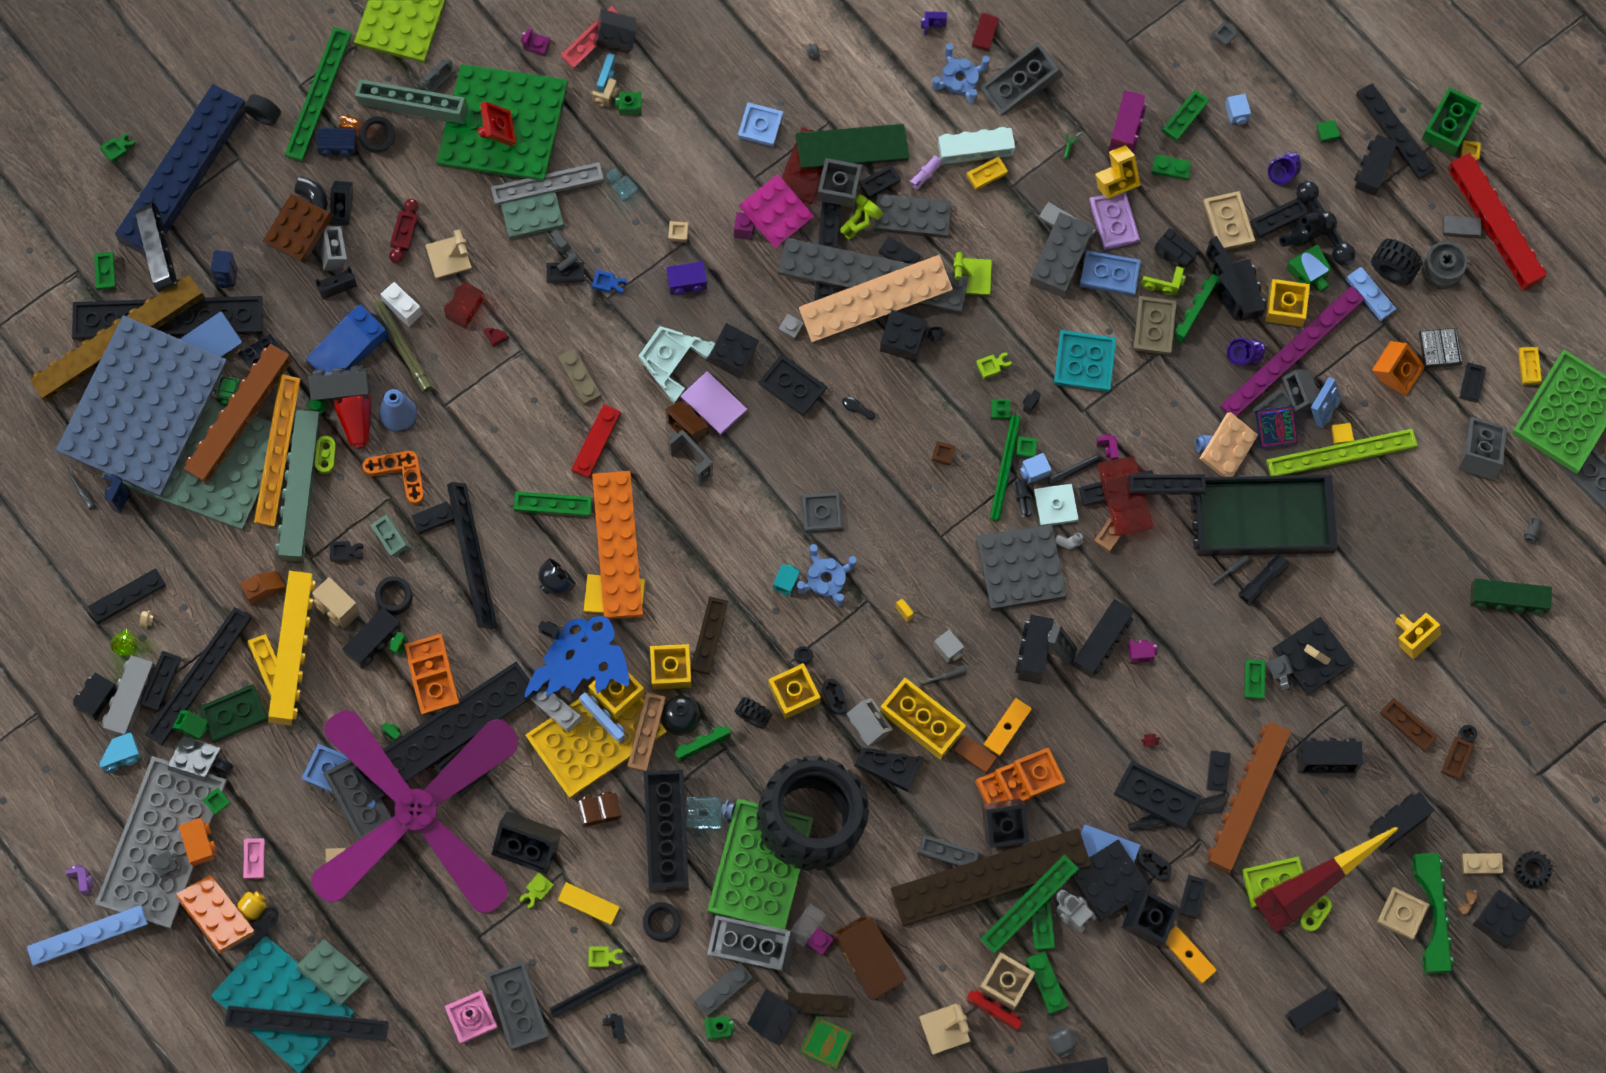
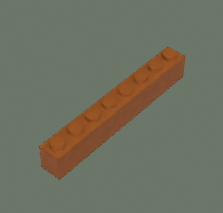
M272 344L268 348L263 349L259 361L251 366L248 377L240 382L239 390L229 398L225 410L220 411L214 426L211 425L205 439L197 444L196 452L185 462V471L205 485L209 483L279 381L280 375L284 374L292 362L289 354Z
M1269 722L1267 727H1262L1259 733V737H1262L1259 744L1255 743L1251 752L1254 754L1252 761H1247L1244 771L1247 772L1245 778L1241 777L1237 784L1238 794L1237 796L1233 794L1229 805L1232 808L1229 813L1225 812L1221 821L1224 824L1222 831L1218 829L1214 840L1217 841L1214 848L1210 847L1206 856L1209 859L1207 865L1227 874L1231 872L1289 738L1290 730L1272 722Z

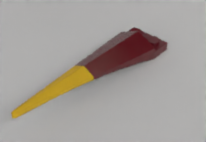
M1394 827L1316 867L1267 889L1253 899L1254 903L1275 933L1279 932L1299 918L1394 834L1398 828Z

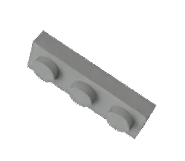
M543 686L531 698V701L565 731L570 733L583 719L554 693L546 696L548 688Z

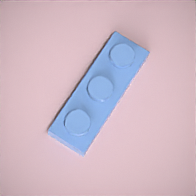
M1362 267L1346 277V281L1365 298L1364 302L1380 321L1396 311V307Z
M583 693L579 697L580 703L619 744L625 740V730L619 723L614 724L610 713L606 709L601 710L599 708V702L593 695L588 696L586 693Z

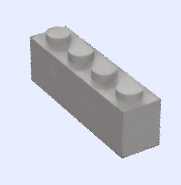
M132 655L129 661L125 662L123 677L119 678L116 685V695L112 696L108 715L105 714L102 720L103 729L107 733L122 736L132 731L141 708L139 703L155 669L153 662Z

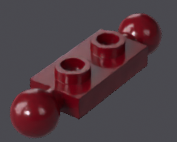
M412 198L404 203L406 212L399 211L390 241V247L395 249L390 252L389 258L396 264L404 259L402 250L409 251L418 221V215L413 213L419 209V203Z

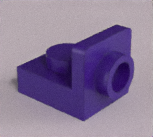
M925 11V18H921V29H924V35H928L929 26L934 28L946 27L947 12Z

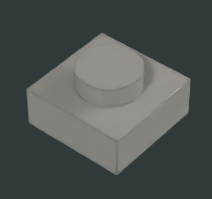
M787 314L778 328V332L795 340L804 326V322Z

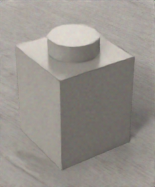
M950 630L937 638L933 644V647L947 663H950L952 660L956 662L963 655L964 646Z

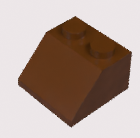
M681 401L665 409L666 423L678 433L684 430L696 444L709 433V423L702 416L699 418L695 414V409L690 404L686 405Z

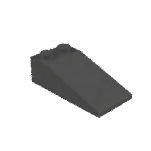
M1037 42L980 87L998 112L1003 115L1050 86L1064 74L1043 46Z
M716 915L707 955L788 973L797 933Z

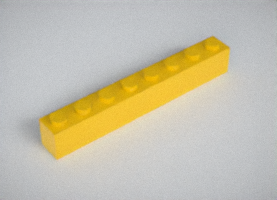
M289 571L268 723L292 726V719L296 720L298 708H294L295 701H299L300 689H297V683L302 682L303 671H299L300 664L304 665L305 653H302V647L307 646L308 635L304 634L305 628H309L310 624L307 610H312L313 599L309 598L310 592H313L315 588V581L312 580L311 573Z

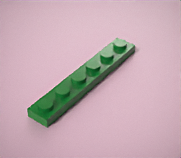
M1064 854L980 940L995 954L1079 868Z

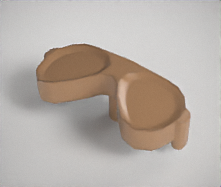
M1476 890L1466 891L1465 896L1468 903L1457 907L1462 916L1468 914L1477 898Z

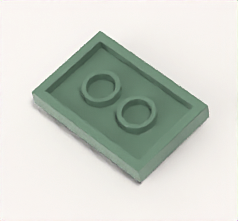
M555 191L501 203L509 240L564 227Z
M325 939L296 966L300 973L340 1007L369 978Z

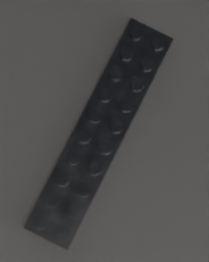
M206 297L157 330L173 337L185 336L219 312H222L237 334H263V297ZM147 299L73 302V340L94 338L100 330L111 327L115 320L122 318L123 315L127 316L132 309L144 305Z
M516 661L459 699L460 704L446 707L384 748L383 751L404 781L407 782L463 743L472 739L488 722L502 719L529 701L538 691H532L525 698V692L530 679ZM358 767L353 769L375 803L387 795Z

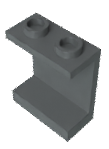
M681 430L679 433L675 432L670 436L668 441L669 455L672 457L680 449L684 448L698 463L693 468L694 482L700 486L713 475V462L684 430Z

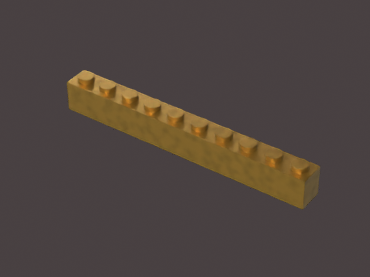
M190 275L187 277L183 276L177 280L176 286L160 292L155 298L147 299L144 305L129 311L127 317L158 329L204 299V296ZM121 318L115 320L111 327L100 330L96 334L97 336L91 340L83 341L76 350L68 351L64 355L65 357L59 361L51 362L44 371H38L33 374L29 381L45 403L96 370Z

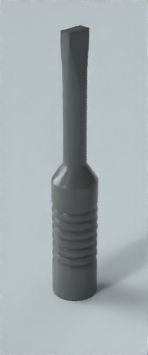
M68 471L71 480L78 489V494L89 510L95 508V504L85 489L80 487L75 477Z
M1246 554L1230 565L1227 571L1211 581V584L1215 585L1229 573H1234L1250 561L1249 557Z
M961 666L943 672L942 675L925 680L920 684L923 685L966 673L965 667Z

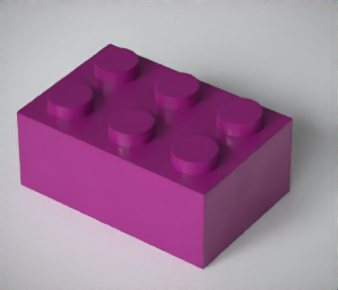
M1124 90L1107 154L1124 145L1134 154L1147 107V102H1144L1146 95Z

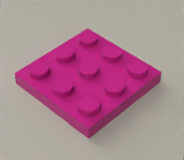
M778 174L739 205L774 248H777L786 238H789L814 217Z

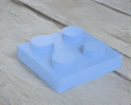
M747 103L738 138L774 147L783 111Z

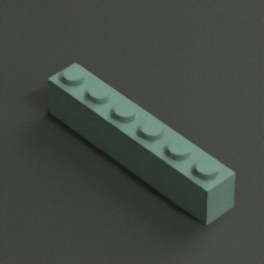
M362 79L359 80L355 92V97L360 106L461 124L465 123L469 106L463 97Z

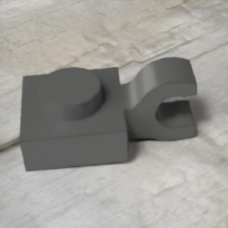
M1287 654L1267 661L1274 680L1280 678L1282 689L1293 688L1288 674L1294 672Z

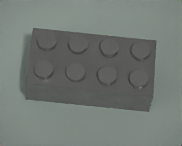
M1059 212L1031 276L1030 285L1065 298L1090 241L1094 226Z

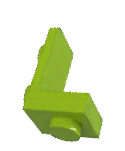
M1176 267L1172 283L1143 276L1141 287L1149 291H1161L1166 295H1177L1179 286L1184 285L1186 275H1182L1184 268Z

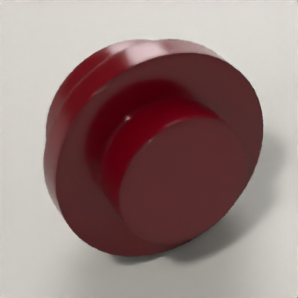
M1155 733L1144 735L1145 739H1141L1143 747L1159 745L1160 737H1156Z

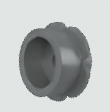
M809 43V47L806 48L809 58L816 60V58L820 57L817 43Z

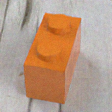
M202 818L178 825L192 867L215 859L214 853L217 852L214 841L210 842L208 835L211 834L208 822L204 823Z

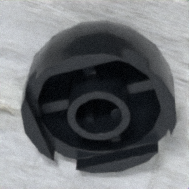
M552 558L545 561L539 569L538 579L541 583L540 588L547 595L551 593L555 596H561L571 591L576 582Z
M684 695L669 699L665 703L662 712L663 724L670 733L678 736L692 733L700 722V709L697 703Z

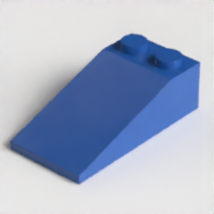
M360 304L330 332L306 360L315 370L325 369V372H331L333 368L338 367L350 370L352 366L359 363L388 338L386 329Z

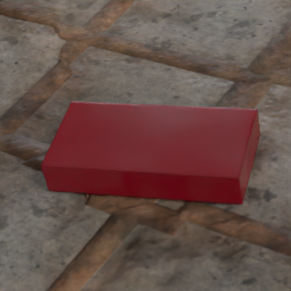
M981 13L972 47L986 51L990 50L999 17Z

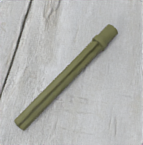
M375 301L373 306L413 374L414 381L417 382L422 393L429 392L432 389V385L426 377L425 371H422L383 301Z

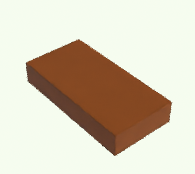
M964 735L954 749L956 754L985 774L997 759V756L966 735Z

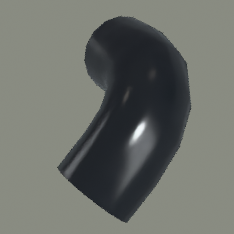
M300 176L295 185V194L306 197L309 203L326 210L328 201L322 187L313 180Z

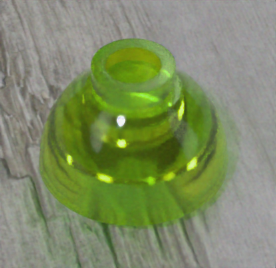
M122 630L111 639L110 648L118 655H132L137 650V641L131 631Z

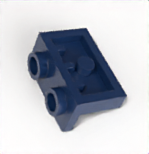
M105 474L103 478L108 484L105 491V499L113 511L121 513L130 492L122 482V478L111 474V476Z

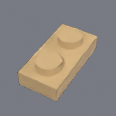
M1502 853L1461 855L1462 875L1503 874Z

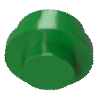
M310 399L307 402L306 408L307 411H317L321 415L325 411L326 405L323 399Z

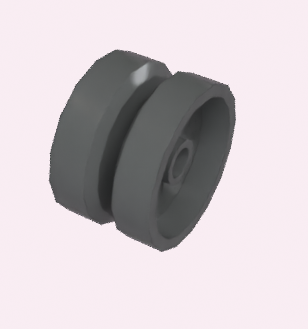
M1449 241L1439 242L1432 246L1422 266V272L1426 281L1430 285L1441 289L1455 286L1467 268L1468 258L1466 252L1458 244Z

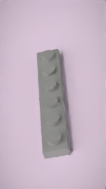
M600 162L549 173L546 175L544 182L527 178L491 186L495 206H499L501 203L604 182Z

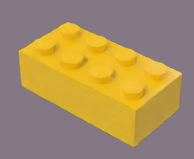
M907 678L901 681L880 707V711L888 720L939 760H942L966 729V725Z

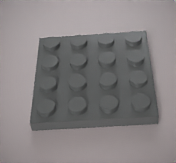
M1052 524L976 537L990 610L1067 597Z

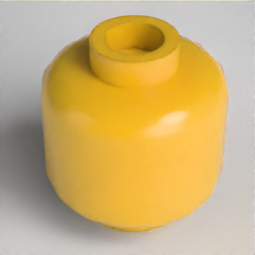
M258 891L255 893L247 892L237 903V908L247 921L257 920L267 907L264 901L266 898Z

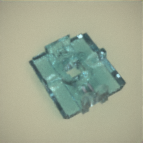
M687 797V828L721 829L722 800L720 797ZM699 810H708V816H699Z

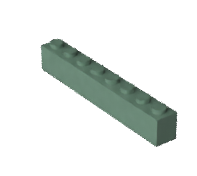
M296 410V415L293 418L292 428H294V431L290 435L289 445L292 448L291 452L287 454L289 470L285 471L287 488L283 489L285 504L281 506L280 517L283 520L282 525L279 524L278 527L280 543L276 544V554H278L281 561L304 562L315 474L316 443L319 439L321 416L317 411Z

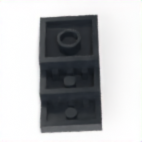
M1215 236L1210 239L1205 253L1212 263L1210 274L1218 276L1214 292L1235 320L1238 318L1243 305L1240 286L1229 256L1218 237Z

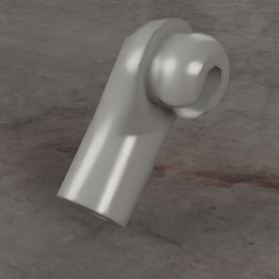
M1075 533L1074 536L1069 538L1057 535L1055 542L1057 545L1071 550L1083 543V535Z

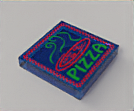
M1293 405L1255 411L1260 448L1298 443Z

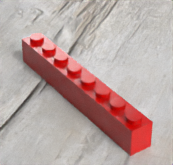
M1471 153L1452 161L1447 170L1477 218H1481L1482 226L1521 289L1525 291L1543 282L1546 277L1544 266L1539 264L1534 250L1530 249L1527 244L1526 237L1519 232L1516 221L1509 216L1506 205L1501 203L1497 191L1489 184L1487 175L1479 168L1477 159L1473 158Z

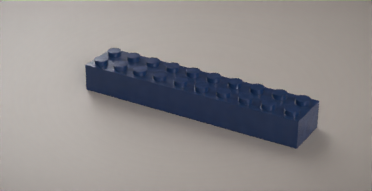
M214 84L211 85L115 232L119 243L146 256L135 210L152 202L159 209L165 235H167L246 112L244 110V105L246 104L244 99Z

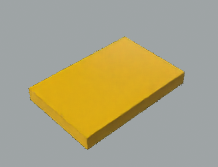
M587 575L584 613L604 614L601 575ZM640 579L641 599L643 608L645 579Z

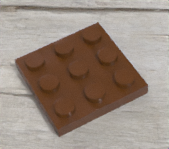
M291 194L262 242L305 263L333 215Z

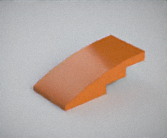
M440 633L404 644L421 714L460 704L443 635Z
M1048 747L1015 760L1012 764L999 768L991 774L975 780V783L986 804L1018 798L1023 802H1027L1064 784L1065 780Z

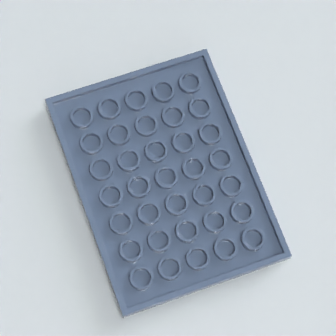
M123 315L56 451L109 475H117L123 481L161 497L228 361Z

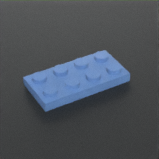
M318 744L301 779L333 793L323 773L349 759L338 751ZM373 800L372 803L368 802L366 806L374 808L376 803Z

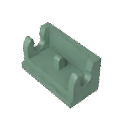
M387 514L371 524V527L391 557H400V552H408L412 549L394 520Z

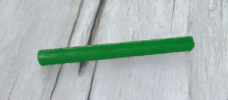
M1012 415L1010 419L990 514V520L996 522L1000 521L1021 421V416Z

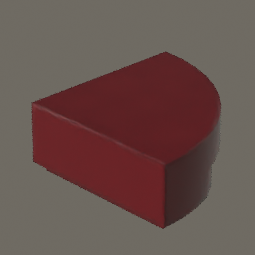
M493 328L483 330L492 347L509 339V336L503 330Z

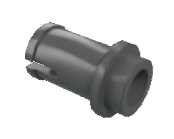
M1531 518L1528 530L1524 533V540L1526 542L1535 543L1539 539L1538 533L1543 524L1542 520Z

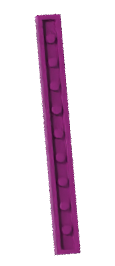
M1352 286L1348 288L1222 403L1220 408L1226 414L1231 412L1238 417L1355 310L1365 298Z

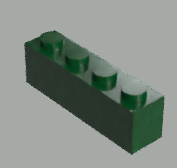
M1476 578L1471 584L1470 606H1475L1476 609L1494 608L1499 612L1512 610L1518 614L1531 612L1536 616H1543L1551 610L1552 587Z

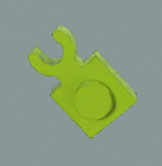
M1002 353L997 359L993 354L976 361L983 380L1000 374V368L1007 369L1011 367V361L1003 362V359L1008 357L1007 353Z
M538 872L526 886L529 893L523 894L520 897V902L523 903L525 899H530L531 903L527 907L529 910L532 909L535 905V899L538 898L542 901L554 887V884Z
M589 947L588 966L589 968H609V962H613L615 965H622L623 960H616L615 956L623 954V950L616 949L613 952H609V947Z

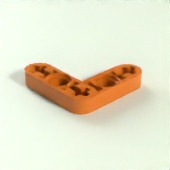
M413 451L375 456L364 460V473L371 477L402 472L408 502L412 505H419L423 502L424 492L417 455ZM407 457L414 459L411 461V464L407 463ZM398 458L401 459L402 466H399ZM389 459H393L396 462L392 468L385 466L386 461ZM379 461H382L381 464H382L383 469H381V470H380V466H379V465H380V464H379ZM371 463L375 466L373 471H370L368 468ZM409 474H416L418 476L415 482H409L407 477ZM416 487V492L419 495L416 500L410 497L413 496L412 488Z

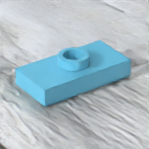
M607 54L597 83V91L602 94L609 78H614L615 55Z

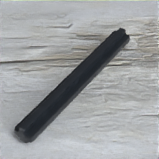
M635 962L550 1007L552 1016L556 1018L641 973V968Z

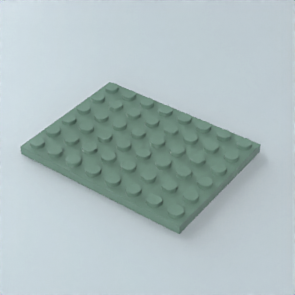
M209 399L161 497L123 480L122 482L126 485L127 489L244 531L259 497L272 422L254 416L209 483L205 485L189 475L184 468L186 460L196 452L197 444L207 436L206 433L211 425L214 426L218 420L217 417L220 411L225 410L227 407ZM103 472V474H102V479L104 480L103 477H104L105 474H106V475H109V474Z

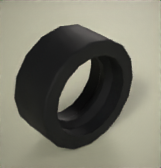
M257 94L250 95L244 105V110L249 116L269 126L275 125L281 114V110L276 104Z
M381 116L368 118L359 130L361 145L372 153L386 151L395 139L393 124ZM380 124L385 127L388 138L384 144L374 145L368 141L366 131L370 125Z
M391 576L383 579L378 584L375 598L380 609L385 608L391 615H398L409 609L412 604L413 594L406 580L401 577ZM392 585H398L405 591L404 601L397 606H389L383 601L384 590Z
M665 902L651 905L643 916V928L646 934L652 940L658 942H667L673 939L681 927L680 915L677 909ZM666 911L672 915L674 924L669 932L660 934L651 928L650 919L655 912Z

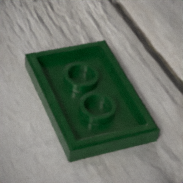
M254 684L199 706L203 719L208 721L206 726L214 743L268 720Z

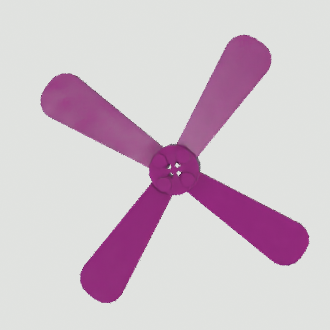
M344 710L333 715L325 724V736L396 803L395 816L318 868L311 880L315 892L328 902L341 900L406 832L423 835L466 899L477 912L490 913L497 909L507 896L508 891L505 881L436 818V807L516 752L518 737L511 726L500 719L488 722L424 790L408 787L371 732L355 712Z

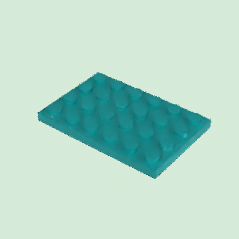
M267 936L259 941L211 995L226 1010L228 1006L342 1017H352L355 1014L345 1003L341 1007L300 973L296 969L298 963ZM249 1029L298 1073H303L334 1038Z

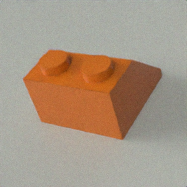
M1390 341L1372 371L1382 383L1407 396L1423 371L1424 364L1407 343Z

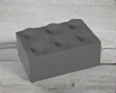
M363 365L352 366L350 370H344V367L333 368L331 372H325V369L314 370L308 377L311 400L363 395L370 392L368 368H363Z

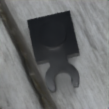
M330 541V561L350 562V556H354L356 559H363L364 555L358 554L356 551L364 549V545L357 543L350 546V541Z

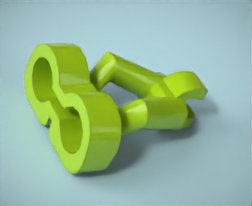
M861 194L856 198V213L840 229L847 239H852L857 232L871 226L870 217L879 220L884 215L877 205ZM862 211L865 212V221L856 224L861 218Z

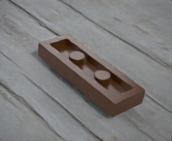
M1394 698L1380 712L1386 720L1423 752L1438 737Z

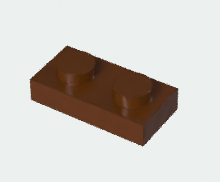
M1455 737L1440 773L1459 781L1474 744Z

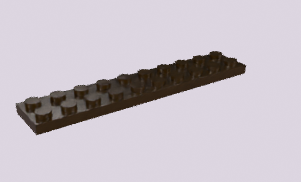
M1079 828L892 887L891 892L902 926L904 927L1032 886L1064 854L1079 868L1078 870L1091 867L1092 865Z

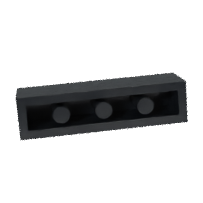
M1114 599L1073 660L1072 666L1092 678L1094 673L1098 675L1104 666L1102 661L1104 658L1108 659L1114 651L1111 647L1115 642H1120L1124 635L1122 633L1125 627L1129 628L1132 624L1134 611Z

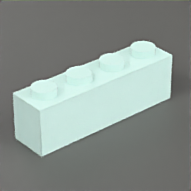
M1000 127L989 131L983 129L978 132H962L957 135L944 134L938 138L940 161L943 164L997 158L998 156H1014L1015 145L1012 128Z

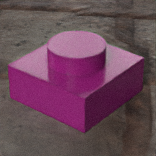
M817 927L806 945L823 956L834 938Z

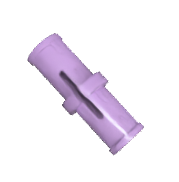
M934 155L925 166L919 169L920 172L909 181L913 188L918 190L927 179L933 177L932 174L943 164L942 161L939 162L940 159Z

